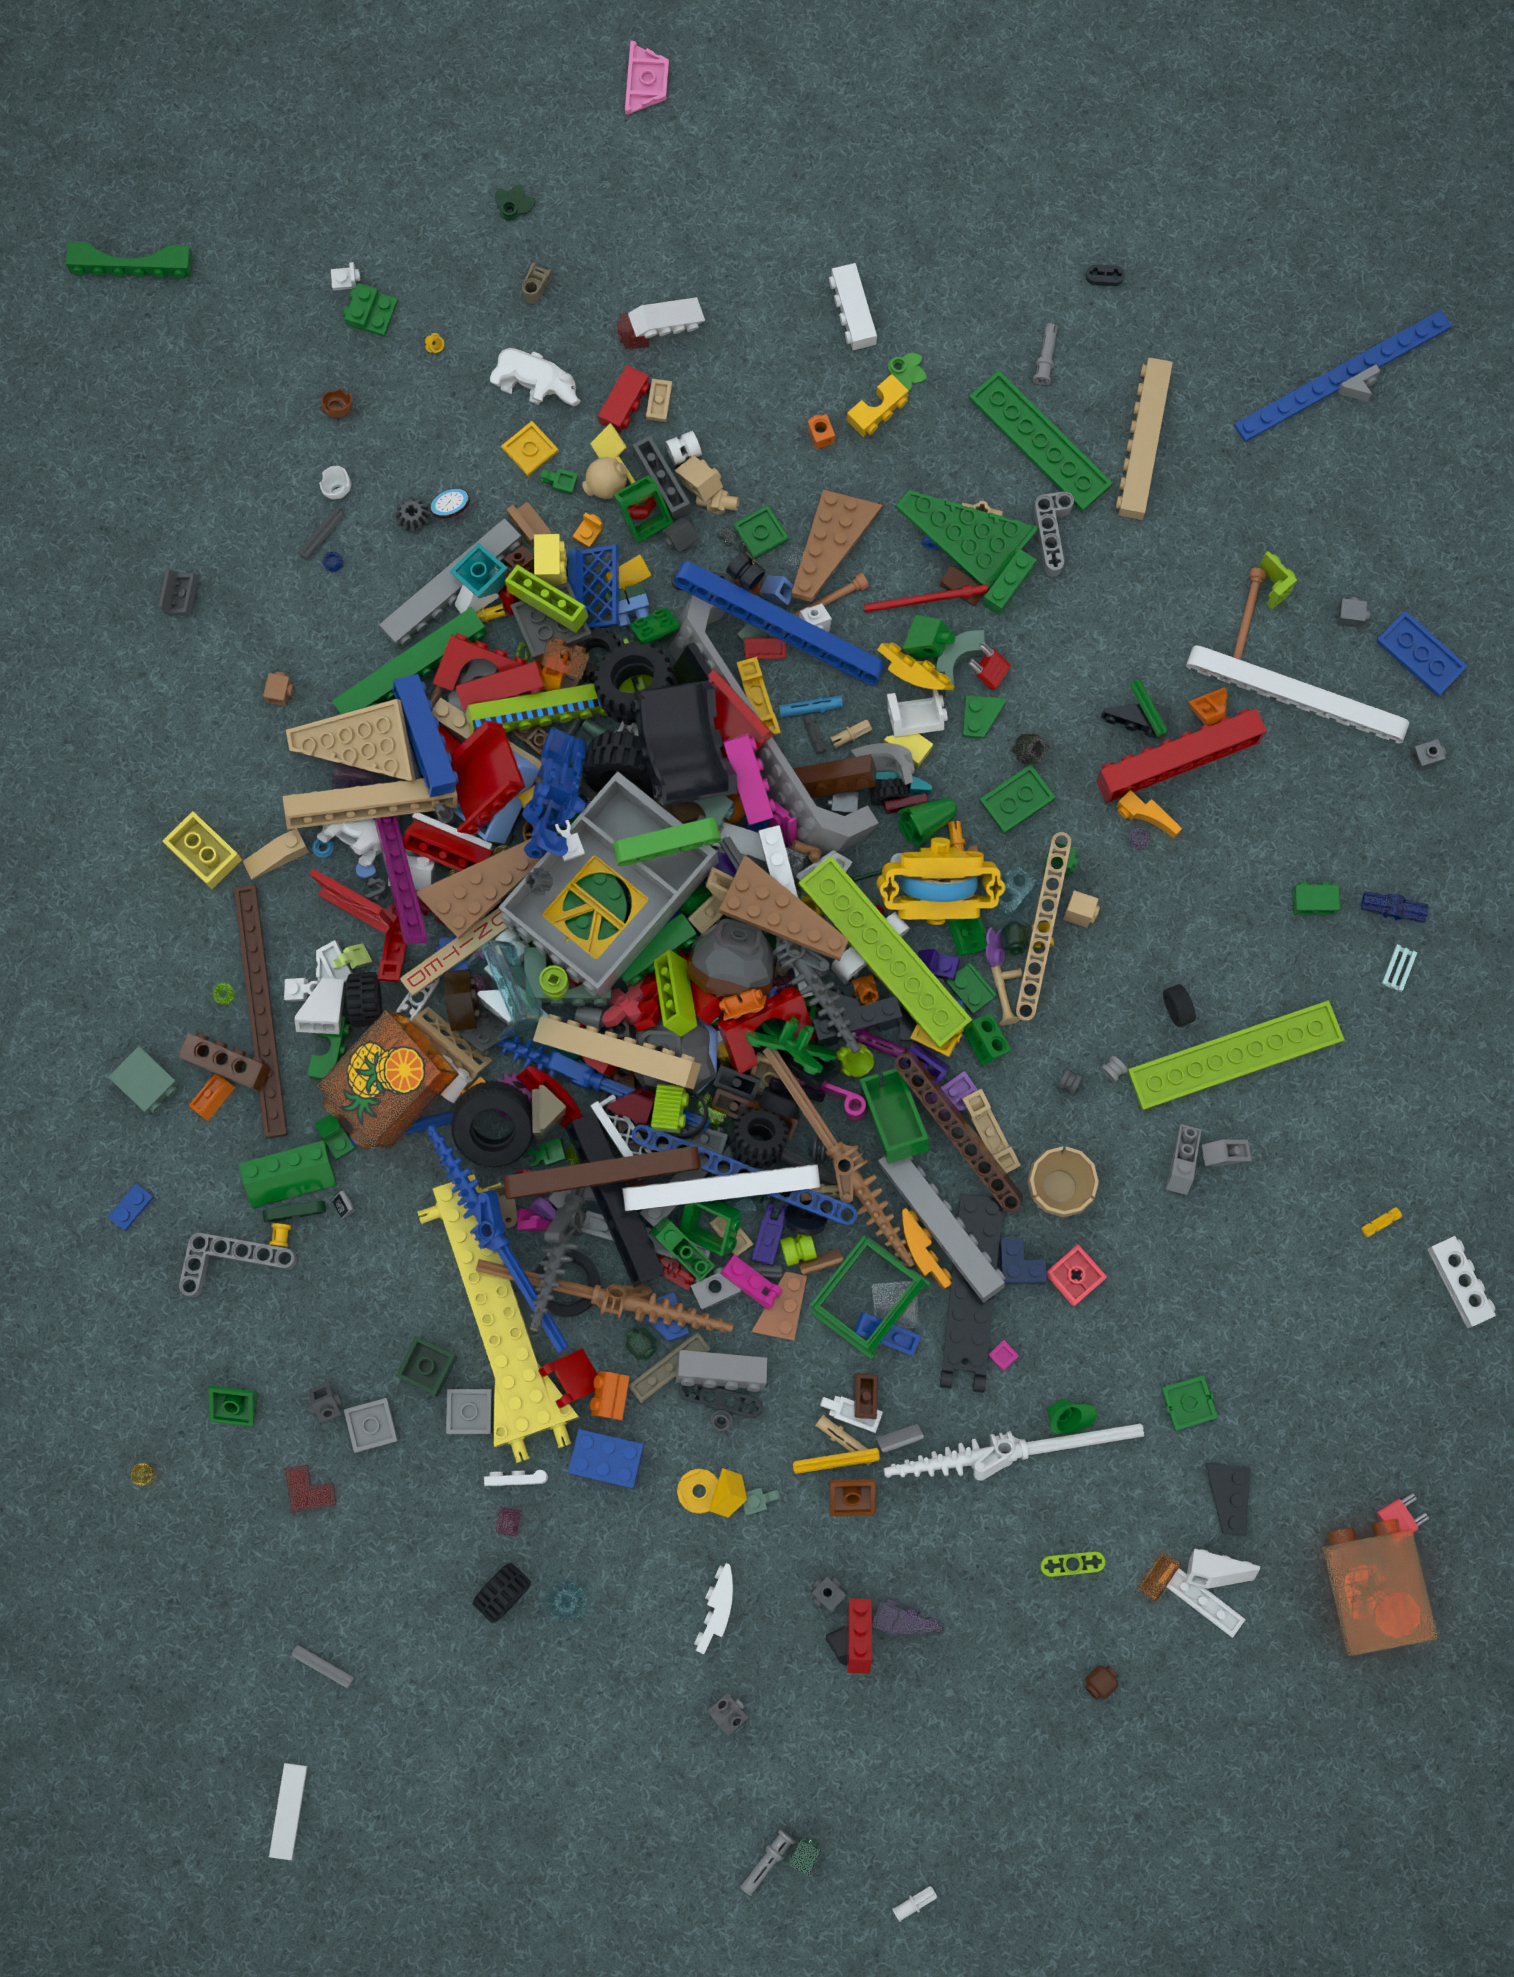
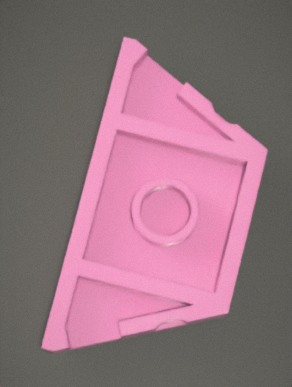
M630 41L625 114L627 115L665 101L667 97L669 59L656 55L654 51L648 48L645 50L637 46L635 41Z

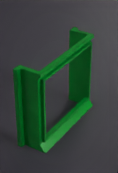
M863 1236L812 1301L810 1313L873 1360L877 1355L875 1349L922 1288L926 1291L931 1283L910 1267L906 1268L904 1266L905 1263L873 1239ZM868 1247L913 1282L866 1341L827 1312L821 1305Z

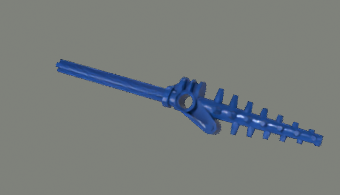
M515 1036L513 1041L505 1038L496 1044V1046L502 1048V1054L505 1055L507 1051L514 1053L512 1060L515 1062L519 1056L525 1058V1068L534 1062L538 1064L537 1069L540 1071L544 1067L549 1069L548 1075L551 1078H554L556 1073L570 1079L569 1082L583 1089L590 1091L593 1089L597 1092L603 1090L618 1097L635 1090L606 1078V1075L601 1072L598 1074L596 1069L586 1063L576 1062L558 1053V1048L554 1047L550 1054L544 1053L546 1045L542 1043L537 1050L531 1048L533 1042L531 1039L525 1045L518 1043L520 1037ZM683 1109V1114L686 1115L685 1124L697 1128L702 1122L703 1117ZM707 1120L706 1126L702 1131L706 1132L709 1129L711 1120Z
M435 1125L428 1127L429 1139L434 1142V1147L437 1148L435 1153H440V1159L443 1160L440 1165L442 1167L447 1166L446 1171L450 1172L446 1179L454 1178L452 1184L456 1185L452 1192L455 1193L460 1190L458 1196L462 1198L457 1204L459 1206L465 1204L464 1208L468 1209L463 1218L467 1219L474 1215L478 1222V1225L470 1231L471 1235L475 1234L474 1240L479 1241L480 1244L478 1246L480 1249L487 1248L494 1253L498 1252L534 1312L536 1305H533V1301L538 1300V1294L510 1249L509 1245L511 1242L509 1238L504 1236L506 1227L502 1219L497 1193L494 1190L478 1193L475 1187L480 1180L477 1178L470 1182L467 1175L471 1172V1169L463 1170L459 1164L463 1159L461 1157L455 1159L452 1154L454 1148L446 1145L444 1142L446 1138L440 1136ZM544 1313L542 1327L557 1352L561 1353L569 1345L550 1313Z

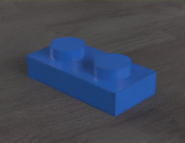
M136 1183L108 1218L126 1231L154 1197Z

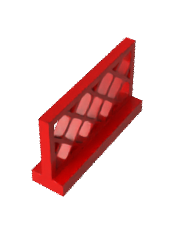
M314 869L310 872L309 875L322 888L318 893L321 898L386 936L390 935L399 921L398 916L336 880L328 878Z

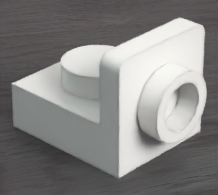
M354 262L349 263L350 268L331 269L333 291L357 288V282L360 281V271L355 269Z

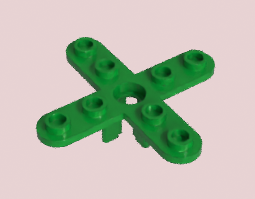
M792 1017L790 1021H786L784 1028L771 1020L761 1023V1026L764 1028L763 1030L770 1035L748 1031L745 1036L748 1039V1043L754 1047H760L761 1045L773 1051H778V1049L788 1051L794 1057L793 1060L804 1067V1071L813 1075L821 1073L823 1066L813 1056L827 1062L835 1060L837 1057V1053L833 1050L809 1043L815 1029L813 1026L807 1025L801 1029L798 1038L794 1037L798 1027V1020L795 1017Z

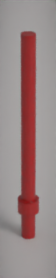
M967 585L962 586L961 589L864 604V610L866 613L964 597V599L971 598L972 595L988 593V585L973 587Z

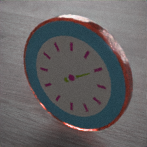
M460 488L443 491L432 500L430 504L431 513L435 517L442 519L454 517L467 508L470 503V496L467 491Z

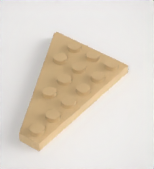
M399 699L286 730L290 751L408 781L416 780L402 704Z

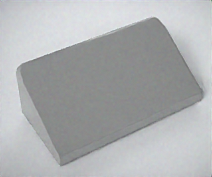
M915 1424L877 1438L881 1453H885L923 1440L924 1435L919 1425Z

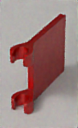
M583 1348L554 1362H550L538 1370L542 1378L555 1372L566 1394L555 1401L559 1409L595 1392L594 1379L597 1373Z

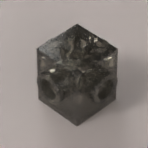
M1021 734L1016 739L1011 751L1022 764H1040L1050 747L1038 734Z

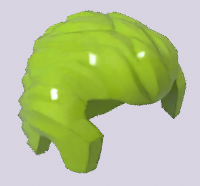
M857 1043L861 1046V1050L855 1054L850 1047L847 1048L846 1046H841L836 1052L837 1058L841 1063V1072L849 1077H863L874 1066L873 1054L862 1043Z

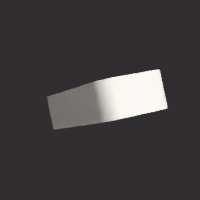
M896 912L886 918L901 937L910 929L898 917ZM850 947L843 953L840 961L834 960L831 969L847 985L848 981L852 977L856 978L860 970L867 964Z

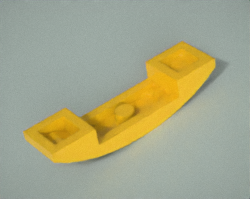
M757 657L737 662L743 689L749 702L774 735L781 734L766 691Z

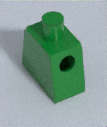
M915 615L903 650L915 660L938 657L943 654L946 644H953L955 642V634L950 632V629L940 619Z

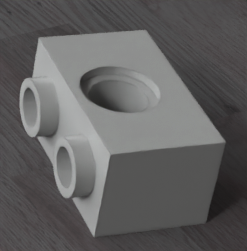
M724 1266L714 1270V1275L708 1278L704 1277L701 1281L693 1280L694 1284L691 1285V1289L701 1311L742 1293L740 1288L720 1274ZM712 1282L721 1284L722 1288L718 1293H712L709 1290V1285Z

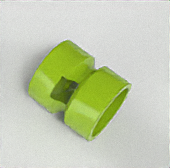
M553 965L546 967L541 972L539 980L544 996L551 1000H560L565 997L569 990V982L565 970Z
M801 1233L795 1239L792 1236L780 1239L787 1267L799 1264L801 1259L805 1262L817 1259L811 1236Z

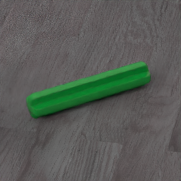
M1140 679L1131 682L1130 688L1158 737L1165 735L1168 729Z

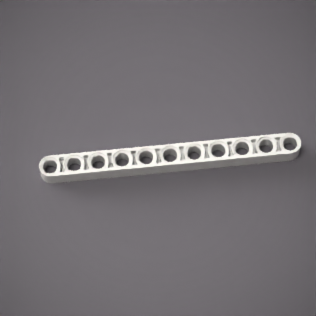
M1196 645L1192 647L1186 667L1190 670L1191 668L1196 669L1198 673L1209 677L1213 675L1218 680L1230 684L1232 682L1240 688L1249 691L1250 689L1255 690L1257 694L1269 698L1270 696L1275 697L1277 701L1288 705L1290 703L1297 705V708L1308 712L1310 710L1317 712L1316 715L1328 719L1330 717L1334 718L1336 722L1347 726L1351 724L1361 731L1367 733L1370 731L1376 733L1378 737L1396 740V743H1403L1409 726V721L1403 717Z

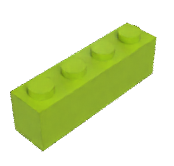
M516 565L505 579L509 593L577 633L588 618L585 605L519 565Z
M669 949L653 960L663 1026L682 1037L697 1027L690 979L686 972L687 960Z

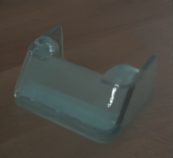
M492 940L486 942L465 963L469 966L483 961L488 962L512 1020V1023L496 1036L498 1040L527 1032L539 1022L543 1011L541 1005L536 1000L522 967L516 946L508 941Z

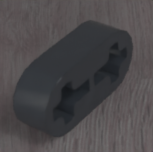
M1091 265L1086 272L1087 282L1100 286H1119L1122 284L1125 276L1124 270L1121 267L1111 265ZM1093 271L1097 272V278H1093V275H1091ZM1113 273H1117V276H1119L1117 280H1114Z

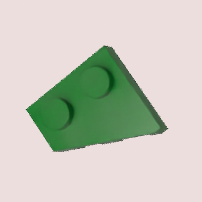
M966 695L963 737L984 739L1002 707L1005 705L1006 698Z

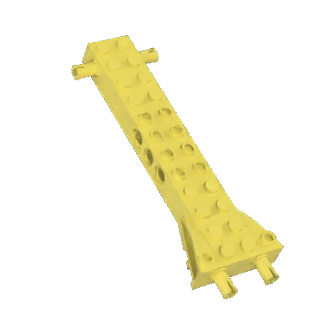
M474 1174L467 1176L470 1182L477 1179ZM450 1182L432 1188L437 1201L436 1205L417 1212L418 1216H420L421 1224L437 1218L443 1219L495 1377L494 1447L497 1448L505 1444H511L516 1463L523 1462L520 1452L524 1461L530 1459L523 1441L525 1437L550 1429L554 1432L558 1448L565 1447L562 1437L566 1446H568L572 1442L565 1425L580 1417L570 1404L561 1409L558 1408L555 1401L563 1395L548 1375L543 1378L540 1376L538 1370L542 1367L537 1361L511 1280L476 1271L479 1259L501 1265L505 1264L498 1252L494 1253L490 1249L479 1248V1241L474 1240L475 1234L471 1235L470 1233L478 1225V1222L474 1215L467 1219L463 1218L468 1209L464 1208L465 1204L461 1206L457 1204L462 1198L458 1196L460 1190L453 1193L452 1189L456 1184ZM501 1182L484 1189L477 1184L475 1189L478 1193L486 1192L488 1188L500 1186Z

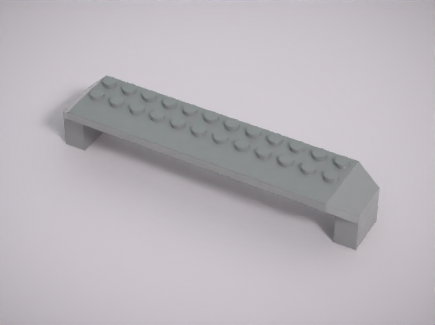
M692 595L679 616L678 623L680 628L674 630L668 647L669 652L677 661L686 646L694 642L710 669L718 672L758 716L705 633L706 625L721 619L725 611ZM773 737L755 752L756 759H761L764 770L760 771L762 779L767 778L770 791H766L768 798H773L774 802L780 804L790 813L791 818H796L797 840L818 847L822 855H827L833 850L841 853L863 842L879 824L868 805L846 816L817 807Z

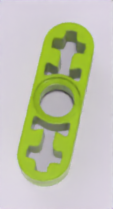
M1099 1552L1047 1556L1042 1559L1040 1569L1048 1577L1099 1572L1105 1566V1558ZM1093 1555H1096V1558L1101 1560V1564H1097L1096 1569H1094L1093 1565H1085L1087 1570H1082L1083 1560L1081 1556H1085L1084 1561L1092 1560ZM1071 1557L1076 1558L1079 1562V1566L1075 1571L1069 1570L1066 1566L1067 1560ZM1059 1558H1063L1062 1567L1065 1572L1060 1573L1061 1568H1054L1053 1573H1049V1569L1044 1568V1565L1048 1564V1560H1052V1563L1056 1564L1060 1563Z

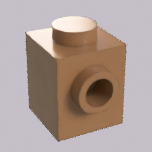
M282 672L268 673L263 695L266 703L287 706L289 696L292 697L294 693V684H292L290 677Z

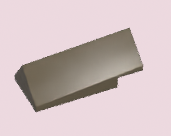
M539 1085V1089H532L533 1134L537 1143H542L561 1124L566 1110V1106L544 1085Z

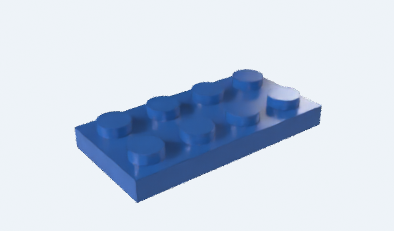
M1406 611L1376 641L1437 697L1468 667Z

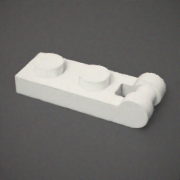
M537 1470L533 1475H525V1471H512L510 1476H503V1472H490V1476L484 1477V1486L544 1484L548 1480V1474L543 1470Z

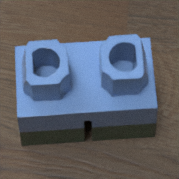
M643 582L625 587V593L623 588L619 589L618 626L620 630H624L630 627L629 617L636 615L638 619L649 616V603ZM612 591L605 594L607 603L612 598Z

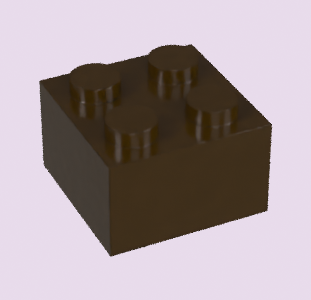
M470 969L444 972V997L451 1032L477 1028V1019H480V1001L476 995V979L471 977Z

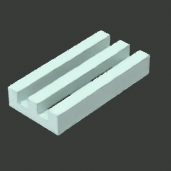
M1397 944L1381 984L1402 992L1417 952L1409 951L1408 948H1402ZM1402 952V956L1397 966L1396 972L1394 974L1392 982L1390 983L1388 982V979L1392 972L1398 953ZM1407 955H1409L1410 958L1404 971L1403 977L1401 979L1400 985L1397 986L1396 983L1399 978L1402 967L1404 965L1405 959Z

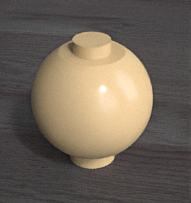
M599 458L588 467L586 480L582 483L583 489L589 496L595 495L601 499L614 498L613 494L625 488L627 469L623 463L613 458Z

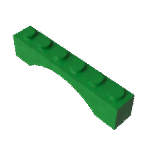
M68 242L66 266L70 273L77 276H82L84 273H92L95 276L113 274L116 277H123L126 274L138 278H143L145 275H153L156 278L173 276L177 279H184L185 276L191 277L193 253L190 246L168 245L152 255L126 259L104 254L88 242Z

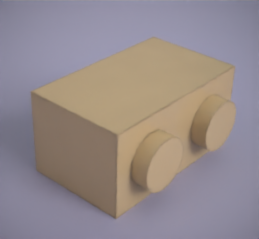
M694 455L675 470L681 484L704 502L723 488L720 481V473L715 468L711 469L703 459L700 461Z
M1073 891L1063 920L1087 928L1090 922L1094 923L1100 909V906L1097 905L1098 898Z

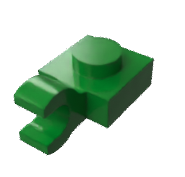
M558 468L557 473L542 469L540 482L553 484L552 490L572 495L578 473Z

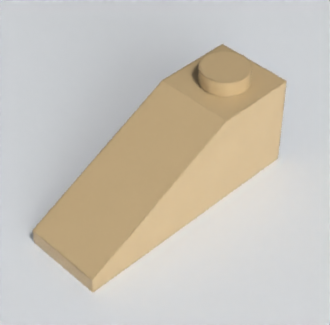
M295 828L275 838L246 858L243 863L251 880L309 853V850L298 829Z

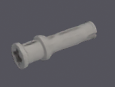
M1052 323L1045 325L1040 358L1036 360L1037 370L1036 375L1033 376L1035 384L1049 385L1051 383L1050 372L1054 367L1052 356L1058 326Z
M782 1829L778 1831L779 1835L773 1843L767 1845L766 1854L743 1884L740 1885V1888L750 1896H752V1893L775 1863L784 1859L783 1855L788 1848L796 1843Z

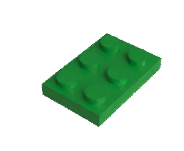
M1030 764L980 798L979 802L1002 833L1006 834L1054 801L1056 797Z

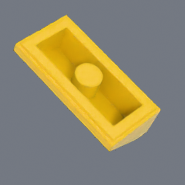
M641 555L619 566V589L623 588L624 592L625 587L640 583L652 576ZM612 571L605 575L607 583L612 578Z

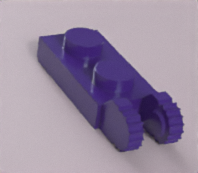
M769 1202L753 1252V1261L768 1265L774 1264L784 1227V1212L787 1206L782 1205L779 1219L776 1221L770 1219L774 1210V1203Z

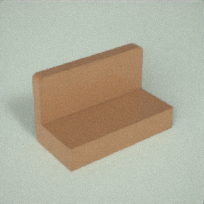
M528 502L518 509L514 505L506 509L508 517L531 547L534 546V534H551L550 529Z

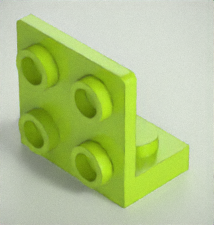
M1267 551L1258 568L1267 571V577L1275 584L1268 595L1269 600L1267 602V605L1273 610L1290 595L1297 579L1290 569H1286L1281 564L1280 559L1275 554Z

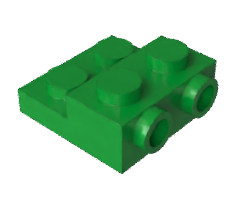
M358 283L357 288H352L350 292V300H352L350 306H345L343 311L346 325L385 337L396 309L398 298L378 293V289Z

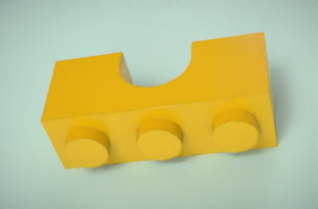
M891 374L877 386L876 395L882 400V404L877 407H870L861 400L847 412L846 421L862 437L866 434L871 435L877 430L878 424L882 420L886 422L891 418L893 411L897 407L901 409L908 402L909 390Z

